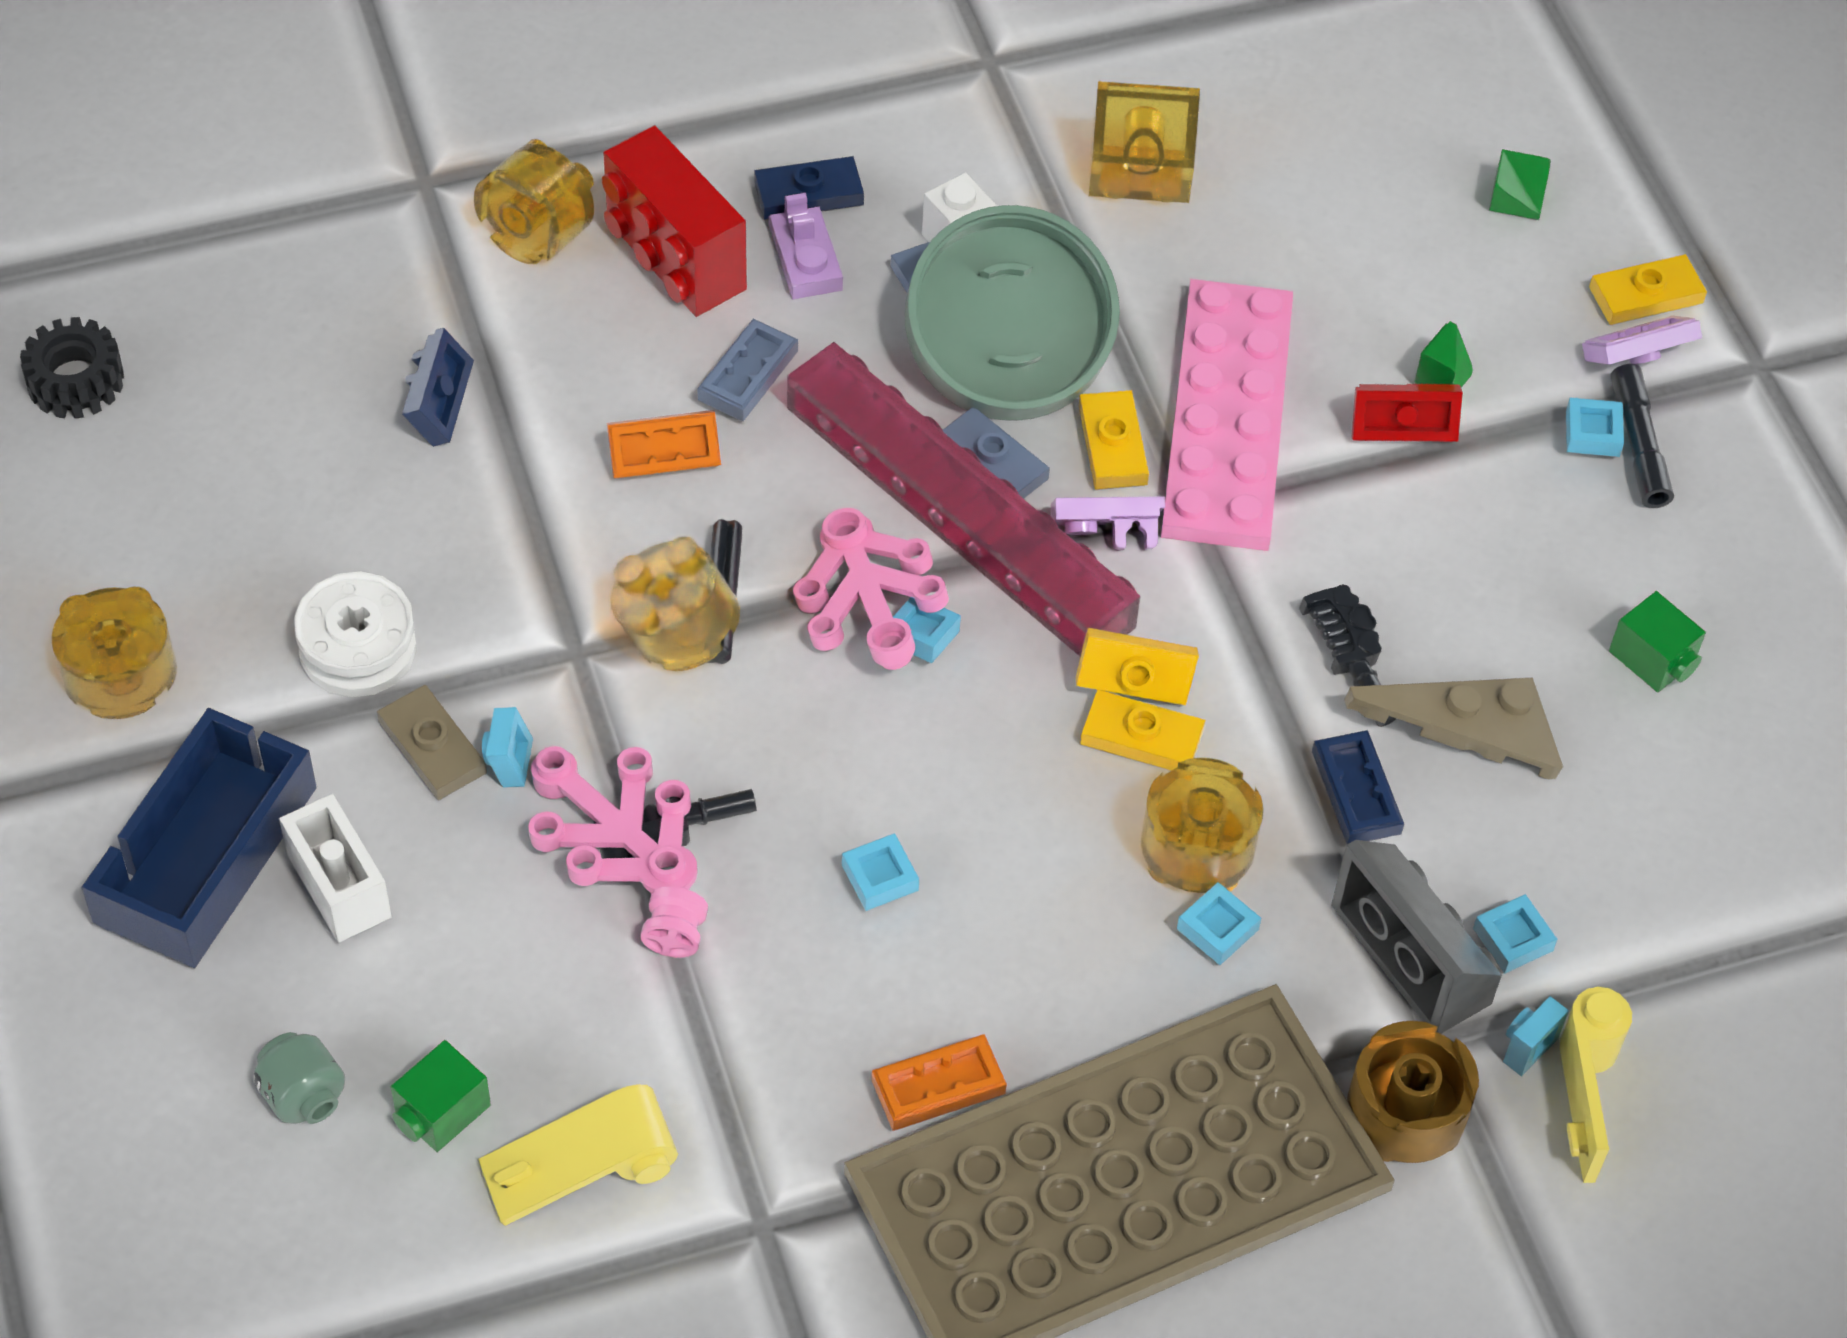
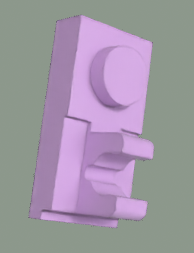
M806 193L785 196V213L770 215L768 218L769 227L792 300L843 291V275L820 207L807 209Z
M1165 497L1055 498L1051 503V526L1064 525L1065 534L1088 535L1097 533V525L1112 523L1113 547L1116 550H1124L1127 542L1126 533L1132 527V523H1136L1138 529L1144 534L1145 550H1151L1158 544V517L1165 508Z

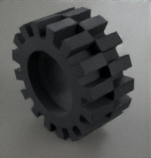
M71 317L70 325L63 326L62 320L57 319L52 321L54 329L48 331L44 325L36 329L38 340L31 336L27 338L24 342L26 350H21L20 354L21 368L30 398L34 404L39 403L40 410L48 414L54 408L56 417L65 418L67 410H72L74 419L84 418L82 409L90 407L94 415L102 411L100 401H104L110 406L116 400L114 391L121 393L124 370L115 337L112 338L109 329L104 326L99 330L97 321L89 319L84 327L80 317ZM71 361L92 363L87 369L77 374L60 375L53 373L59 366Z

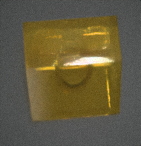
M1098 81L1090 151L1088 196L1189 203L1195 163L1200 88Z

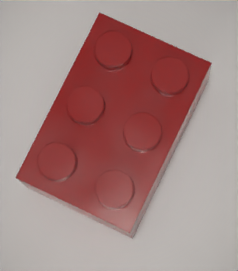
M656 125L603 152L605 175L602 176V185L606 192L607 210L604 212L606 225L617 239L623 238L634 250L637 260L645 270L650 271L652 269L663 281L666 291L676 303L682 302L695 317H698L747 290L746 220Z

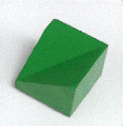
M1502 149L1489 211L1539 220L1551 160L1546 157Z
M1451 321L1448 324L1445 323L1423 349L1414 381L1416 384H1460L1462 388L1472 376V363L1457 324Z

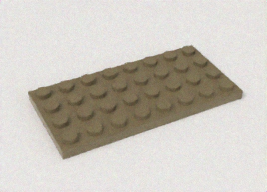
M1277 984L844 1162V1174L927 1338L1058 1337L1392 1191L1395 1181Z

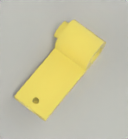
M1603 987L1586 989L1577 996L1560 1037L1559 1049L1572 1123H1567V1134L1571 1156L1579 1157L1583 1183L1596 1182L1609 1152L1595 1073L1604 1072L1613 1066L1632 1023V1010L1626 999L1616 991Z
M636 1084L613 1091L478 1160L500 1222L506 1226L615 1171L622 1178L636 1180L639 1184L658 1181L670 1172V1166L676 1161L678 1153L653 1088L648 1085Z

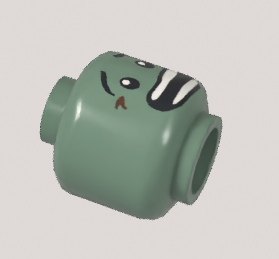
M293 1032L284 1033L272 1039L261 1049L257 1056L258 1064L254 1070L253 1082L282 1122L298 1124L307 1121L310 1124L323 1121L336 1110L339 1103L338 1098L344 1089L345 1074L317 1036L309 1034L297 1035V1033Z

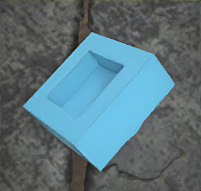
M1569 398L1566 408L1567 452L1620 457L1624 445L1623 402Z
M910 597L893 616V618L904 620L910 626L915 642L913 655L930 663L934 662L960 632L961 615L946 608L933 613L923 612L918 609L913 597Z
M516 707L494 708L490 731H486L482 739L484 762L488 766L491 765L503 787H524L533 737Z
M895 833L842 853V867L865 911L919 891V877Z
M1217 882L1179 916L1177 930L1216 963L1221 965L1259 930L1262 918Z
M1526 894L1477 916L1473 926V930L1487 950L1493 955L1504 974L1553 952L1558 940Z
M1549 996L1535 1012L1528 1007L1521 1011L1506 1031V1036L1511 1040L1503 1062L1522 1077L1558 1040L1569 1010Z

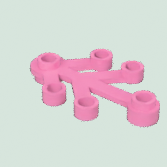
M854 508L835 510L824 519L822 524L820 542L824 551L807 576L797 581L793 587L796 603L802 612L816 613L822 610L820 614L814 616L808 623L807 630L811 642L816 649L822 651L838 647L844 639L841 623L860 596L872 626L867 633V643L873 660L886 669H900L910 662L915 651V642L908 623L902 619L892 617L881 589L913 597L919 610L933 613L943 609L948 603L949 596L945 582L936 575L919 576L926 573L933 564L931 551L926 541L918 538L905 540L874 532L871 521L859 510ZM867 553L898 559L902 571L870 563ZM920 555L917 558L910 559L913 556ZM845 560L849 572L830 599L826 584ZM936 592L932 595L925 596L928 593ZM825 630H831V631H829V632H827V633L820 634L821 632H823V631H825Z
M551 746L538 753L531 765L535 790L541 796L549 799L568 797L597 824L563 823L562 818L554 812L538 813L531 818L528 825L531 844L539 851L550 852L559 847H575L568 853L566 864L570 880L580 886H589L597 881L641 882L651 894L655 889L669 886L690 890L697 878L698 869L696 858L692 852L682 846L684 816L688 814L691 808L690 791L685 783L679 780H668L661 783L655 791L657 812L662 816L657 844L642 831L646 783L650 781L653 775L652 759L647 750L640 747L627 748L617 758L618 774L622 781L620 810L578 774L575 757L564 748ZM632 764L643 765V767L637 770L627 768ZM669 797L681 798L680 801L675 803L665 801ZM550 828L555 830L549 835L539 834L543 829ZM594 847L625 848L635 858L602 859L600 852ZM583 862H589L593 864V866L587 869H579L576 867L578 864ZM664 867H674L673 869H670V870H663V869H661V868H664Z

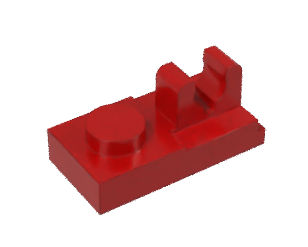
M1359 384V387H1355L1352 440L1458 442L1463 397L1460 384Z

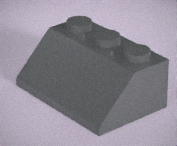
M1354 840L1347 844L1331 906L1423 1022L1438 1026L1436 1032L1443 1033L1492 1005L1502 977L1495 958L1486 948L1478 947L1464 930L1462 920L1457 911L1450 904L1442 903L1433 892L1421 867L1413 860L1408 861L1395 844Z

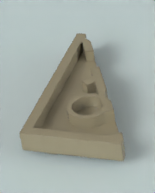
M1533 677L1352 686L1349 688L1344 699L1347 709L1358 711L1366 718L1384 724L1389 716L1421 727L1419 736L1460 750H1473L1484 758L1501 764L1506 756L1540 767L1538 776L1548 780L1556 779L1563 768Z

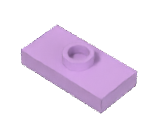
M1669 316L1585 340L1582 346L1585 361L1609 365L1629 359L1631 364H1638L1661 358L1660 350L1701 339L1702 333L1699 320L1689 317Z

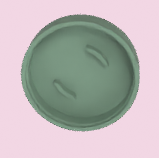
M1019 205L993 206L976 210L953 221L941 230L925 248L916 264L906 297L904 313L907 341L917 366L930 384L949 401L966 411L970 408H976L991 419L1006 421L1034 419L1051 414L1069 405L1080 394H1083L1097 378L1116 339L1120 315L1119 296L1113 273L1106 259L1092 240L1076 226L1055 214L1033 207Z

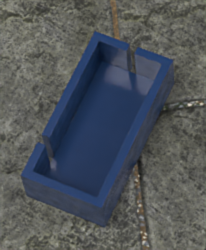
M208 707L118 834L117 838L121 850L110 846L81 888L93 924L195 969L283 839L279 818L304 807L316 790L317 786L310 751L263 731L258 738L264 766L263 771L259 769L262 763L254 727ZM128 873L133 875L131 880L129 879Z

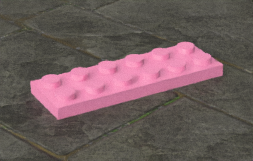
M1190 279L1161 538L1263 551L1269 550L1293 291Z

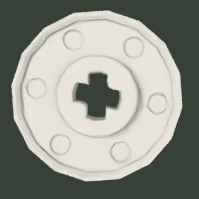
M358 571L340 573L317 583L301 599L294 617L301 665L311 681L329 693L347 697L375 695L396 685L410 670L417 652L411 603L399 586L380 575Z

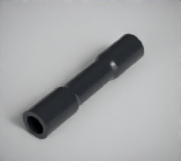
M1624 364L1615 368L1610 377L1616 401L1623 402V418L1634 457L1633 468L1642 504L1647 508H1661L1673 501L1674 492L1665 458L1660 453L1650 415L1651 404L1642 369L1636 364Z

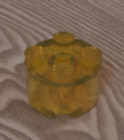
M531 139L477 184L474 191V207L480 222L487 218L495 230V233L490 238L503 252L522 263L537 264L541 260L547 259L548 261L590 225L594 216V201L590 191L594 185V180L584 165L577 162L572 163L560 152L548 147L541 140Z
M678 537L673 541L651 546L637 555L626 556L617 563L613 575L616 580L612 587L610 599L612 612L639 653L649 663L652 661L661 664L665 670L684 671L703 665L713 659L723 649L720 642L730 629L734 634L739 624L740 606L736 595L710 555L698 546L691 537Z
M136 586L129 588L112 587L98 589L84 595H73L63 601L59 609L60 615L52 630V648L68 697L76 705L78 702L82 706L89 708L92 715L104 719L134 717L155 706V698L166 687L168 691L172 687L176 678L177 663L165 615L158 604L152 600L150 593L146 589Z
M1190 758L1179 762L1176 769L1165 775L1162 772L1154 779L1147 796L1141 832L1142 853L1148 864V872L1154 880L1194 893H1206L1217 882L1227 890L1232 891L1237 887L1239 880L1248 872L1256 852L1263 819V802L1256 787L1254 791L1242 779L1243 772L1234 765L1213 758Z

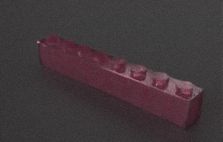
M833 342L787 375V409L1077 655L1081 657L1088 628L1126 635L1136 628L1141 596L1126 578L1116 576L1097 560L1090 548L1082 543H1076L1058 528L1056 522L1049 514L1036 510L1019 495L1016 488L1009 481L999 479L983 466L972 450L959 446L943 432L940 425L933 418L923 416L906 402L904 396L896 387L886 385L871 373L861 358L853 354L850 355Z

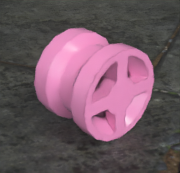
M669 886L655 889L649 901V911L652 913V917L643 924L641 941L652 951L664 956L683 958L694 955L698 951L700 944V933L697 931V928L706 920L708 913L707 902L697 893L685 888Z

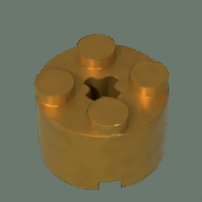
M1400 1021L1381 1028L1371 1037L1370 1042L1364 1047L1356 1063L1347 1101L1384 1162L1394 1160L1405 1163H1421L1431 1161L1452 1151L1458 1145L1476 1098L1479 1087V1074L1471 1052L1459 1039L1455 1037L1454 1041H1452L1445 1035L1436 1032L1438 1026L1427 1022Z

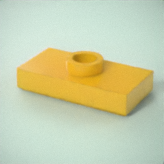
M1686 254L1592 275L1589 285L1609 325L1703 304L1707 294L1706 288Z
M1132 390L1080 394L1078 407L1095 490L1148 485L1149 470Z
M1088 628L1075 677L1076 686L1186 706L1199 658L1198 649L1192 646Z
M1097 690L1081 733L1080 744L1189 775L1204 731L1205 720Z

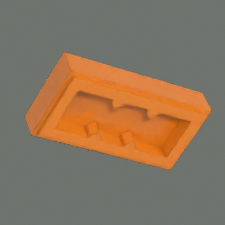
M714 410L606 423L614 479L721 465Z
M985 1034L872 1070L871 1078L892 1131L1006 1094L1007 1083Z

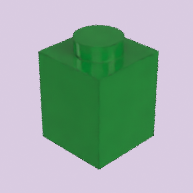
M1655 591L1619 619L1609 652L1659 693L1675 679L1680 683L1685 681L1698 668L1702 660L1698 653L1706 631L1658 591Z
M446 1040L442 1041L390 1086L395 1108L392 1117L396 1125L409 1139L417 1142L422 1138L437 1153L491 1106L487 1077Z

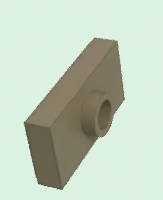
M426 684L377 711L380 725L438 801L487 774L486 763Z

